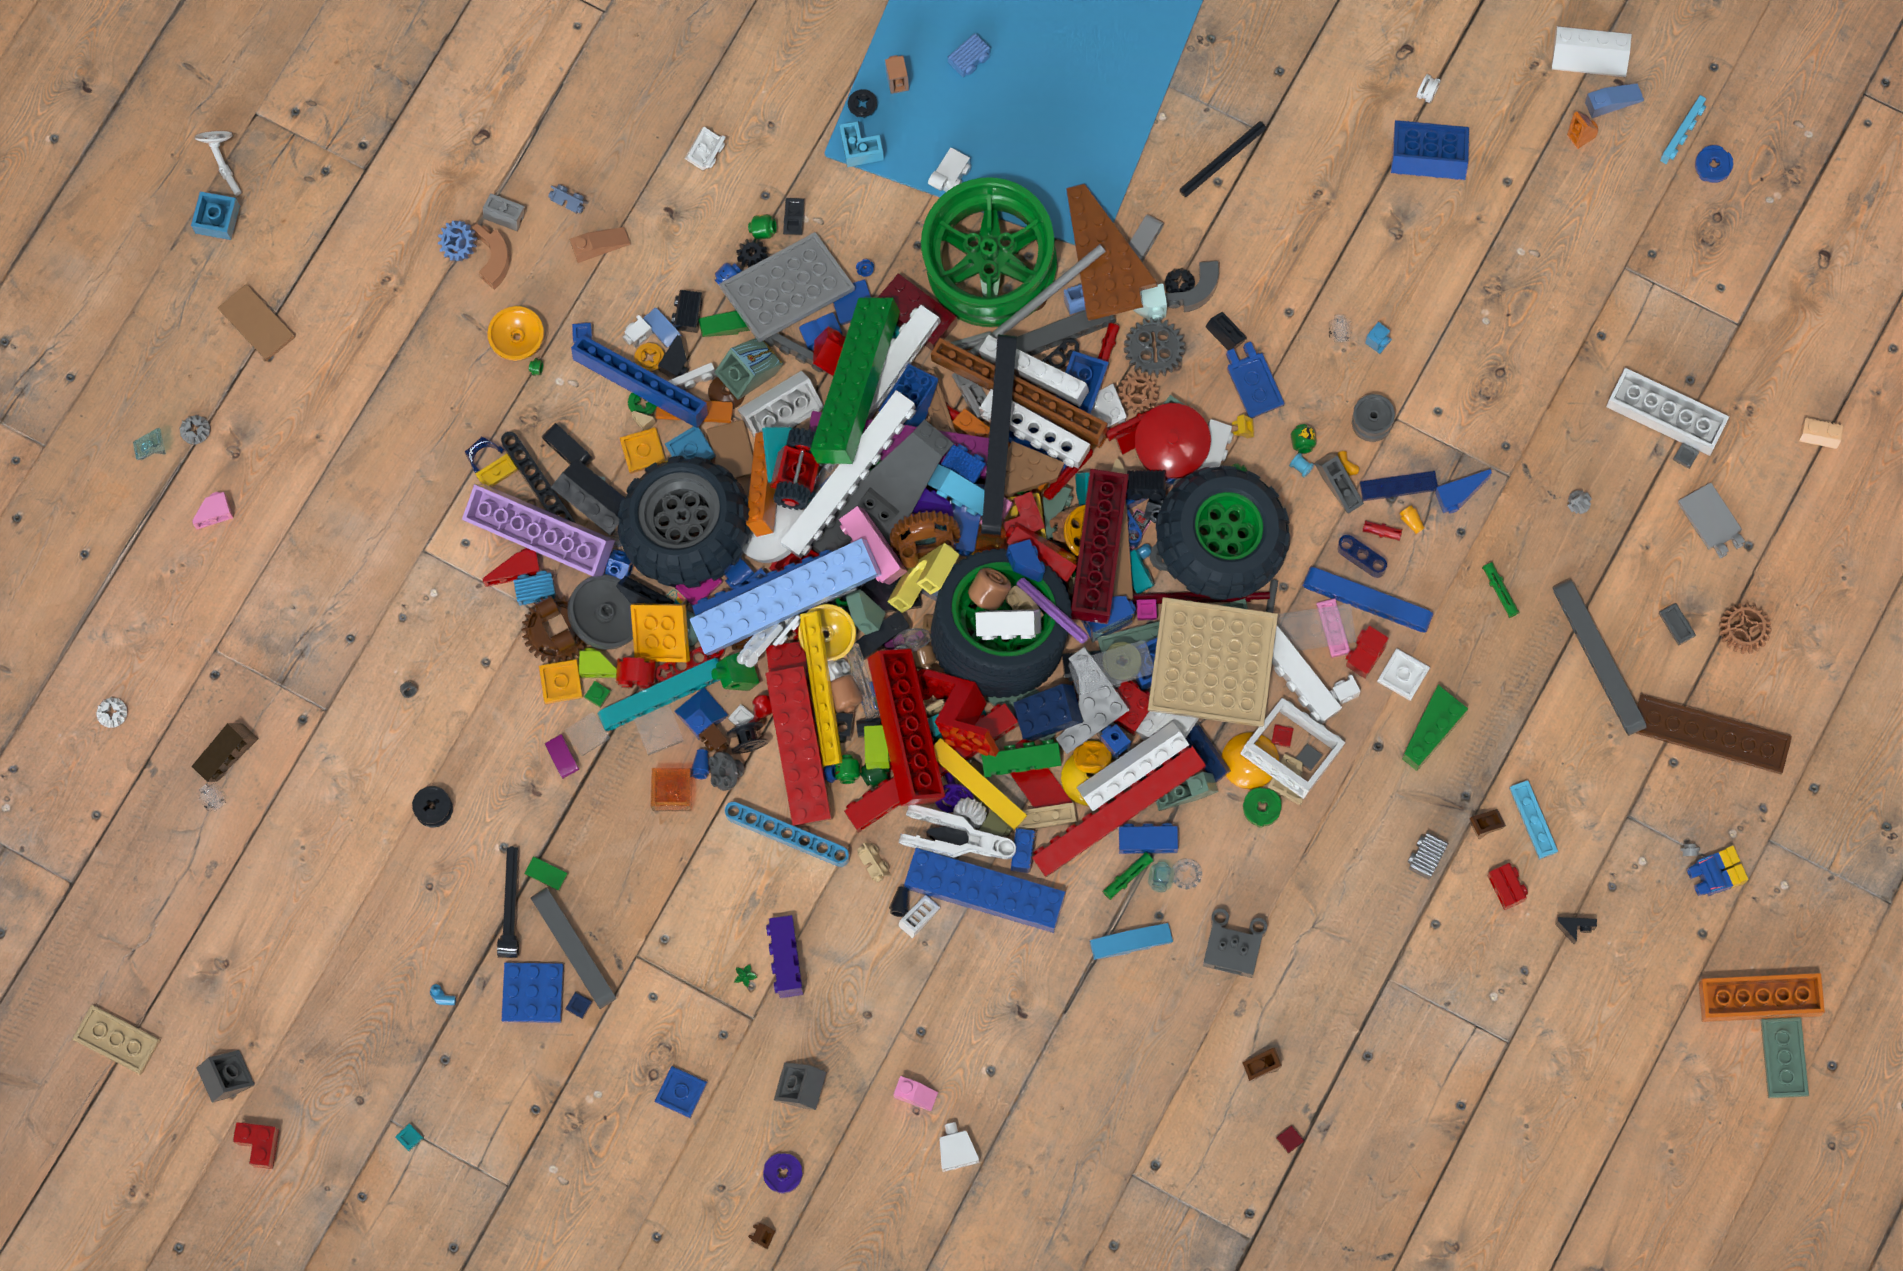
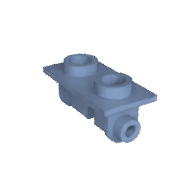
M561 184L551 186L554 191H550L548 195L551 201L561 206L564 205L565 200L568 201L565 208L576 214H581L584 210L582 205L589 203L584 200L583 195L576 192L572 194L568 192L567 187Z

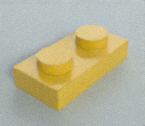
M505 454L475 473L481 484L493 487L518 470L508 454Z

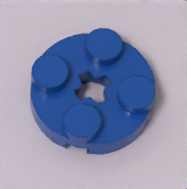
M1710 145L1702 149L1695 160V169L1702 181L1711 183L1721 182L1729 177L1733 169V158L1729 152L1727 153L1723 150V147ZM1712 160H1715V163H1719L1716 168L1710 166Z

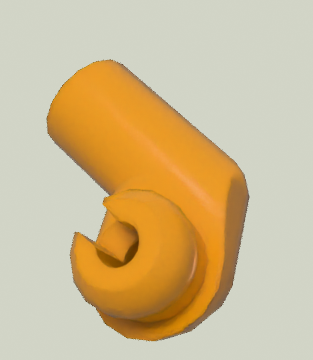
M1340 451L1337 453L1347 474L1350 476L1357 475L1359 467L1348 461L1347 452Z

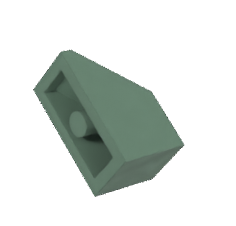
M862 590L847 594L846 599L854 625L865 635L878 631L886 612Z

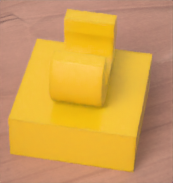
M1246 415L1237 416V421H1233L1232 425L1238 426V430L1232 432L1233 435L1243 436L1247 439L1254 437L1253 419Z

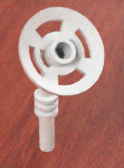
M212 131L197 134L195 136L196 140L209 143L223 179L228 182L235 196L240 195L241 190L233 178L231 169L225 164L219 149L220 142L230 139L233 136L232 133Z

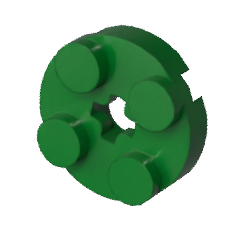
M1255 788L1246 795L1243 803L1245 818L1259 828L1275 823L1282 810L1280 797L1271 789ZM1258 803L1262 805L1267 804L1265 812L1258 810Z

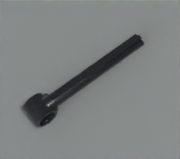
M514 846L507 847L503 935L497 941L498 958H518L519 940L515 936L518 847Z

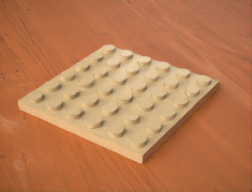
M1163 597L1148 711L1263 727L1278 614Z

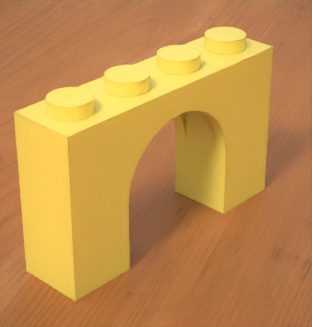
M946 543L937 547L919 559L915 567L906 568L908 572L901 576L887 602L903 613L912 607L922 588L930 595L941 589L959 554Z

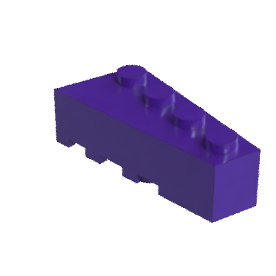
M793 916L769 918L766 930L767 936H771L772 943H769V952L774 957L771 968L772 974H776V982H774L775 993H778L780 998L803 995Z

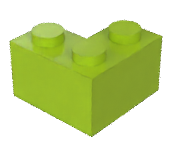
M864 726L866 769L890 768L891 761L883 726Z

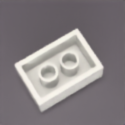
M1040 609L976 612V636H982V640L994 639L997 636H1001V639L1017 638V635H1021V639H1030L1036 637V634L1041 633Z

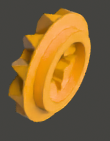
M645 343L637 348L634 360L637 365L652 372L659 370L658 364L662 360L664 352L657 344ZM645 352L647 353V355H648V354H649L650 356L654 355V356H653V362H654V363L650 362L649 360H648V361H645V360H646V354H645Z

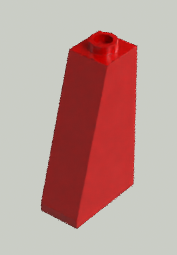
M1015 522L1014 526L1010 525L1007 529L1005 536H1007L1006 542L1009 545L1030 539L1032 546L1035 545L1037 548L1039 561H1043L1046 563V566L1051 567L1052 571H1055L1061 579L1066 582L1069 580L1077 567L1075 555Z

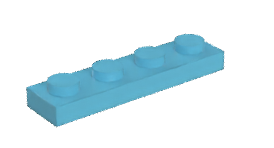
M1701 95L1698 97L1664 151L1661 162L1667 165L1670 159H1675L1679 152L1677 147L1679 144L1683 146L1688 137L1686 133L1688 130H1693L1697 123L1696 117L1698 115L1702 116L1707 107L1704 105L1705 97Z
M1529 781L1511 786L1509 788L1539 860L1556 854L1558 850Z

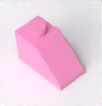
M214 492L204 499L192 520L196 529L233 518L225 493Z
M900 1076L894 1092V1098L932 1111L938 1092L902 1076Z

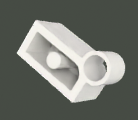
M950 148L937 170L931 174L928 184L940 191L947 192L954 186L962 183V177L967 175L971 169L970 158Z

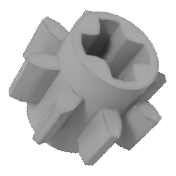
M1577 490L1569 495V504L1567 506L1571 512L1575 511L1576 514H1583L1590 509V500L1592 498L1587 492L1584 493Z

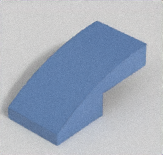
M656 307L642 318L651 327L652 333L658 337L666 348L672 344L677 335L682 336Z

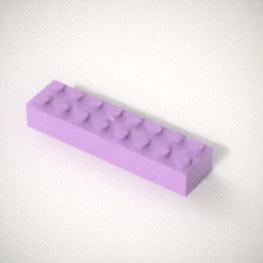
M474 484L462 520L593 577L603 575L615 540L485 484Z

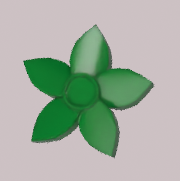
M747 965L744 970L736 968L739 976L736 977L734 983L743 981L744 986L749 987V980L757 978L751 972L750 965Z

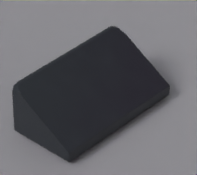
M1223 312L1212 317L1206 325L1209 332L1227 351L1233 348L1235 350L1247 340V337Z

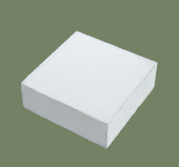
M740 704L728 720L737 727L747 724L754 718V715Z

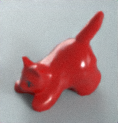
M758 695L753 699L754 718L748 723L759 722L762 718L772 714L769 696Z

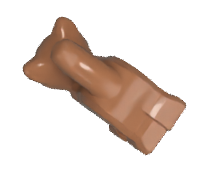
M1077 506L1059 512L1056 517L1049 521L1051 528L1055 527L1056 524L1058 526V530L1052 533L1054 540L1066 542L1063 532L1064 523L1067 516L1078 508ZM1072 519L1071 525L1078 529L1079 523Z

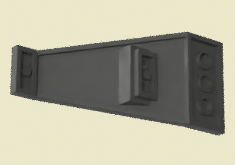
M924 419L902 443L869 472L864 480L859 481L856 492L853 495L849 494L845 500L847 501L845 506L834 514L833 522L829 526L826 525L822 530L823 534L818 541L814 540L810 545L812 549L819 554L825 550L835 551L850 544V541L853 539L848 534L845 535L841 530L839 519L856 506L866 510L891 546L890 533L891 529L894 528V524L898 523L900 519L904 520V516L910 517L940 460L954 443ZM867 502H871L873 506H868ZM885 514L887 518H883L881 515ZM865 583L859 585L858 587L862 588L865 585Z

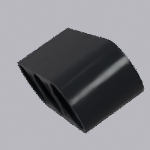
M556 423L541 436L568 464H571L576 458L585 466L593 461L591 455Z

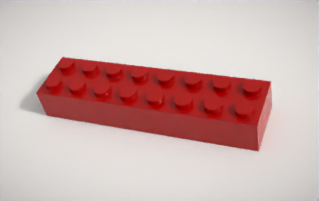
M912 650L877 651L869 656L867 660L900 805L933 804L944 798L945 793Z
M804 666L767 672L765 675L792 825L800 826L832 820L806 669Z

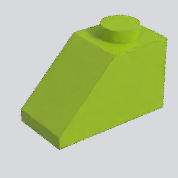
M586 648L585 651H580L579 675L581 678H616V668L599 651L593 648Z

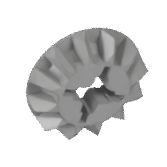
M198 415L188 416L187 419L182 420L181 427H179L182 439L189 444L202 443L210 433L208 421ZM192 424H194L196 427H199L197 428L198 435H196L193 431H190L192 429Z

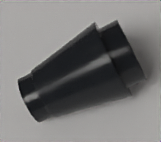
M897 888L889 906L890 914L893 916L904 917L908 913V888Z

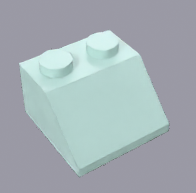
M1157 284L1158 287L1142 290L1143 307L1133 311L1146 320H1150L1151 317L1154 321H1157L1158 318L1160 320L1166 318L1167 302L1163 284Z

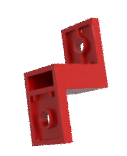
M926 669L923 676L933 696L937 699H946L943 708L935 720L945 742L950 746L956 745L967 751L973 750L985 756L991 755L996 757L999 749L989 730L975 726L987 704L976 682Z

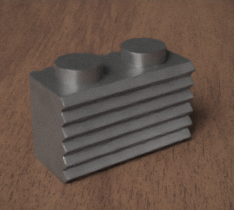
M1428 832L1425 837L1421 836L1416 845L1420 847L1416 854L1412 853L1408 860V863L1411 864L1409 870L1430 880L1447 848L1448 842Z

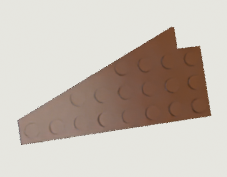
M1081 184L1066 188L1078 262L1099 244L1106 251L1080 272L1088 320L1142 308L1141 291L1158 287L1156 280L1086 185Z

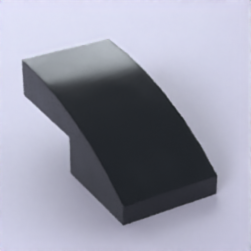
M785 199L784 235H802L805 199Z

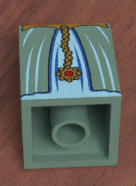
M754 338L730 348L714 373L737 399H741L774 377L782 367L783 362L764 341L758 342Z

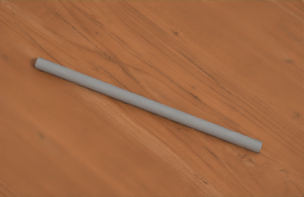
M1099 244L989 335L997 339L998 334H1006L1105 253L1104 248ZM985 339L972 348L969 353L979 356V349Z

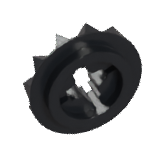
M865 89L853 92L848 99L850 113L856 117L863 118L869 115L872 116L877 108L875 95ZM858 99L862 102L866 101V108H864L863 106L858 107Z
M1174 268L1165 278V287L1169 293L1186 292L1193 289L1195 285L1194 276L1189 270L1187 271L1183 268ZM1182 276V281L1185 283H1182L1179 289L1177 282L1174 281H1177Z

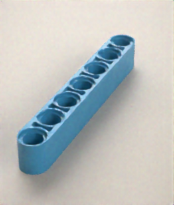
M730 802L725 807L726 818L736 825L837 867H844L849 863L848 850L841 845L737 802ZM731 809L739 810L736 816L729 815ZM755 816L757 820L750 824L747 822V818ZM768 823L775 825L771 831H766L764 827ZM787 830L792 832L790 838L782 837L783 832ZM803 838H808L810 843L802 846L800 841ZM825 845L828 847V850L825 853H819L817 851L818 848ZM838 853L846 855L845 859L841 861L835 859V856Z

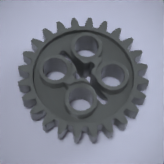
M1151 317L1150 323L1143 319V325L1137 322L1136 329L1130 328L1131 334H1126L1128 340L1124 341V345L1127 346L1124 348V353H1128L1125 359L1130 360L1129 366L1135 365V372L1141 369V373L1148 372V376L1155 373L1156 378H1158L1160 372L1163 376H1166V370L1172 373V366L1178 368L1179 364L1177 361L1182 362L1183 357L1180 355H1184L1185 350L1181 348L1185 347V343L1181 342L1183 335L1177 336L1180 330H1173L1174 324L1167 326L1168 320L1161 323L1160 318H1158L1157 322H1154ZM1152 332L1155 333V346L1157 348L1156 356L1158 361L1157 363H1154L1153 357L1154 354L1151 336ZM1165 335L1168 339L1161 341L1158 337ZM1141 337H1146L1149 339V341L1141 342L1139 339ZM1167 353L1169 357L1166 359L1161 358L1160 354ZM1149 355L1151 358L1149 360H1143L1141 356Z

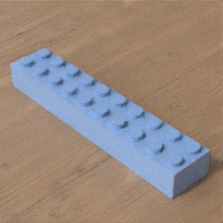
M861 538L691 618L690 621L704 654L712 655L882 574L867 540Z

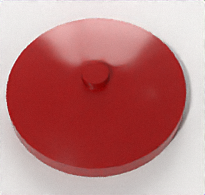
M1179 403L1159 405L1147 412L1137 426L1135 450L1140 462L1149 471L1164 470L1166 479H1180L1192 474L1204 464L1209 455L1211 446L1209 427L1204 418L1189 406Z

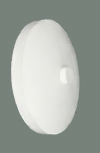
M776 504L774 533L756 537L751 531L748 544H745L742 548L743 552L751 559L761 563H772L787 557L792 552L782 546L780 541L805 509L795 510L792 508L791 510L788 507L783 508L782 505Z

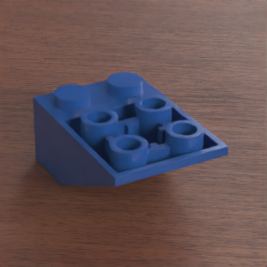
M908 364L878 411H881L897 390L915 403L916 407L914 409L916 410L914 416L910 420L907 419L903 425L918 427L926 419L939 379Z

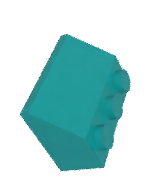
M791 427L762 428L767 478L770 484L778 452L786 445L789 431L793 429Z

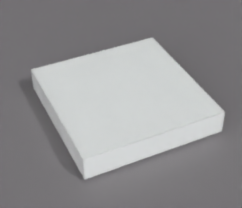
M1396 648L1377 682L1411 701L1430 667Z

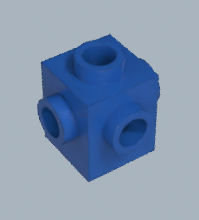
M613 550L607 561L605 574L622 579L624 576L629 577L634 565L624 551Z

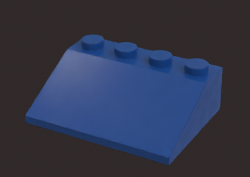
M1395 120L1391 173L1466 180L1469 155V127Z

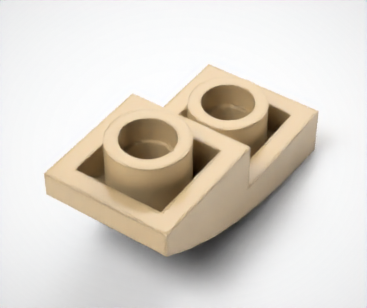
M1014 586L1006 597L1013 610L1039 609L1032 598L1018 586Z

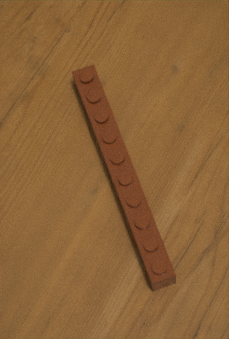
M939 338L931 352L932 362L989 391L993 390L994 365ZM1014 376L1012 401L1099 446L1107 432L1108 423Z

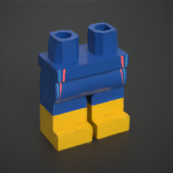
M1734 846L1699 859L1687 869L1690 879L1699 876L1702 883L1694 886L1697 896L1707 894L1709 897L1743 885L1749 880L1742 864H1739L1740 859Z

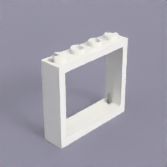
M1281 698L1264 720V726L1256 730L1240 754L1304 799L1339 754L1345 742L1338 735L1328 731L1324 725L1310 718L1307 713L1297 709L1290 701ZM1279 712L1333 749L1308 782L1255 745L1256 741Z

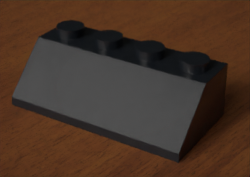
M576 458L562 472L551 488L612 536L618 529V511L622 500H625V497Z

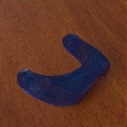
M482 436L465 451V455L475 473L479 469L474 464V457L479 450L491 447L498 450L501 454L504 451L501 446L498 447L495 443Z

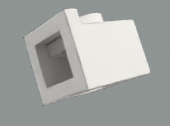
M640 315L636 316L637 321L635 323L632 322L626 327L625 335L622 337L628 345L632 344L635 348L653 334L651 327Z
M1352 675L1348 676L1346 682L1341 680L1335 683V687L1329 691L1340 705L1358 697L1361 692Z

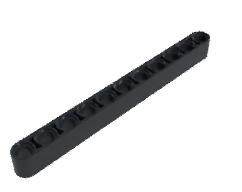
M998 334L981 527V534L999 536L1001 535L1017 343V336Z

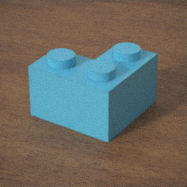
M858 121L839 125L847 167L884 160L880 135L861 138Z

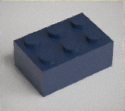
M1060 684L1013 703L1024 740L1035 741L1083 723L1074 686Z

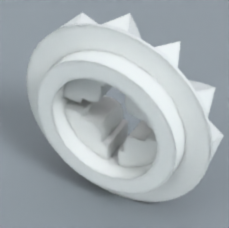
M110 697L98 705L97 719L105 727H117L125 721L127 707L119 698ZM111 706L114 709V711H117L116 713H113L112 720L110 718V715L106 713L107 711H110Z

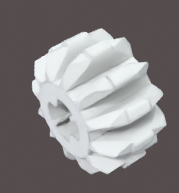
M969 797L966 799L961 798L957 805H955L953 812L954 815L964 817L973 829L979 828L987 815L986 807L981 806L982 802H977L975 799L971 800Z

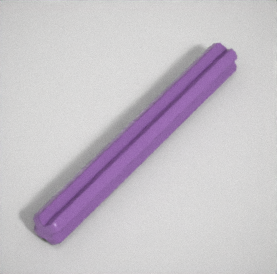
M1021 578L1017 582L1019 588L1027 593L1040 608L1082 644L1088 640V634L1025 578Z

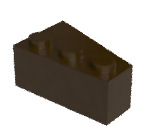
M227 723L191 767L207 782H217L259 738L242 723Z

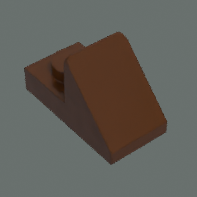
M1498 809L1469 818L1478 839L1483 838L1488 833L1501 830L1506 826Z
M1271 1048L1242 1062L1249 1081L1268 1073L1277 1072L1282 1067L1275 1048Z

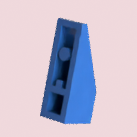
M1491 469L1437 487L1435 494L1442 512H1449V514L1457 512L1490 479Z

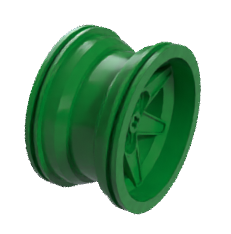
M986 177L960 183L944 193L935 202L925 219L921 234V251L930 287L939 303L963 322L980 327H999L1055 281L1057 253L1050 217L1038 198L1015 182ZM997 211L1012 214L1022 220L1027 226L1012 234L1000 233ZM984 212L979 235L976 233H963L953 228L964 218ZM1005 240L1011 242L1009 246L1001 245V243ZM1036 240L1038 244V257L1034 269L1030 270L1014 254ZM945 241L966 254L958 264L947 271L944 270L942 265V250ZM971 241H977L978 245L975 247L969 246V243ZM987 268H993L994 272L991 274L985 273V270ZM1001 273L1023 283L1017 289L998 296ZM979 274L983 297L969 294L957 287L956 284ZM1037 307V308H1036L1034 311H1032L1029 315H1031L1033 312H1035L1039 307Z

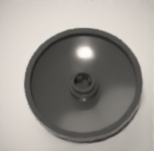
M592 576L583 580L574 589L568 601L567 613L574 632L584 642L599 649H617L628 644L633 639L631 603L616 587L621 579L614 576Z

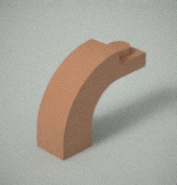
M476 223L472 227V230H475L474 235L491 249L490 259L479 271V275L485 283L495 290L502 283L509 269L508 249L503 237L496 229L491 233L486 226L483 225L481 227Z

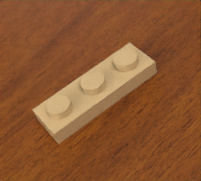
M1068 803L1022 810L1027 817L1018 826V829L1034 830L1076 823L1074 804Z

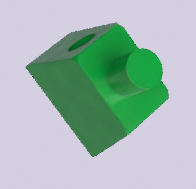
M740 652L724 657L716 664L717 668L712 669V678L714 680L720 679L724 689L750 691L759 684L755 667L750 668L745 664L738 663L737 656Z

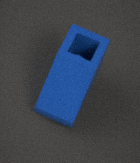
M1030 539L1009 545L1006 556L1012 570L1037 582L1042 581L1045 567L1043 562L1039 561L1037 548L1035 545L1032 546Z

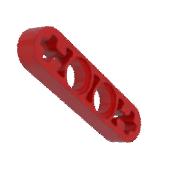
M699 647L689 652L690 661L685 662L687 664L685 670L679 671L676 669L678 662H667L656 668L655 677L658 682H663L714 658L719 660L724 656L725 649L720 650L719 654L709 655L711 658L708 659L702 647ZM698 653L704 656V660L700 663H696L693 660V657ZM670 666L673 667V670H674V672H675L676 674H674V675L672 674V671H671V669H670ZM662 670L669 672L667 673V678L659 677Z

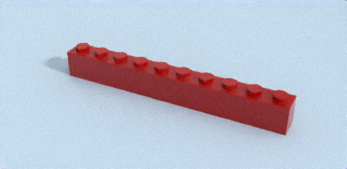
M1005 703L993 707L988 715H981L975 726L988 729L994 742L1019 726L1018 721ZM956 745L950 746L966 761L979 753L973 750L967 751ZM938 763L942 778L948 771ZM894 778L882 781L878 785L879 788L874 791H867L862 795L863 798L858 802L853 801L846 806L847 809L844 812L858 833L900 806Z
M1187 746L1178 752V757L1175 759L1170 758L1162 763L1163 767L1159 770L1154 769L1146 774L1147 778L1142 782L1138 780L1130 785L1131 789L1126 793L1122 791L1114 796L1115 800L1110 804L1106 802L1098 807L1099 811L1094 815L1089 813L1083 817V822L1078 826L1073 824L1067 828V833L1064 836L1060 837V835H1057L1049 841L1051 845L1044 848L1042 846L1034 851L1035 856L1032 858L1044 876L1048 877L1204 769L1206 765L1193 746L1191 748Z

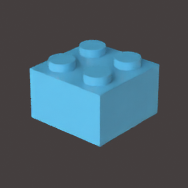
M200 191L191 223L195 234L231 240L240 209L237 199Z

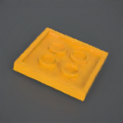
M633 603L630 605L634 658H644V661L649 662L650 659L656 662L690 661L686 604Z

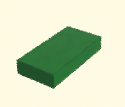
M534 856L524 873L526 876L557 891H560L568 876V873Z

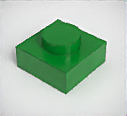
M594 681L584 698L601 708L611 694V690Z

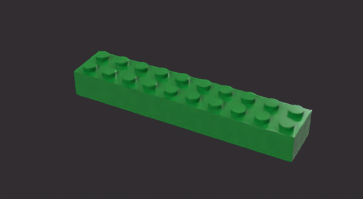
M858 298L810 448L817 463L853 464L900 314L894 298Z

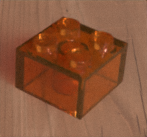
M652 768L651 808L653 811H691V768Z

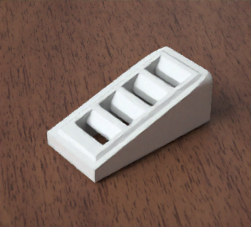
M925 895L900 920L899 927L911 938H914L940 907ZM925 904L931 909V911L929 912L922 905ZM918 910H920V911H921L923 914H925L926 916L923 917V916L918 912ZM912 916H915L920 922L918 923Z

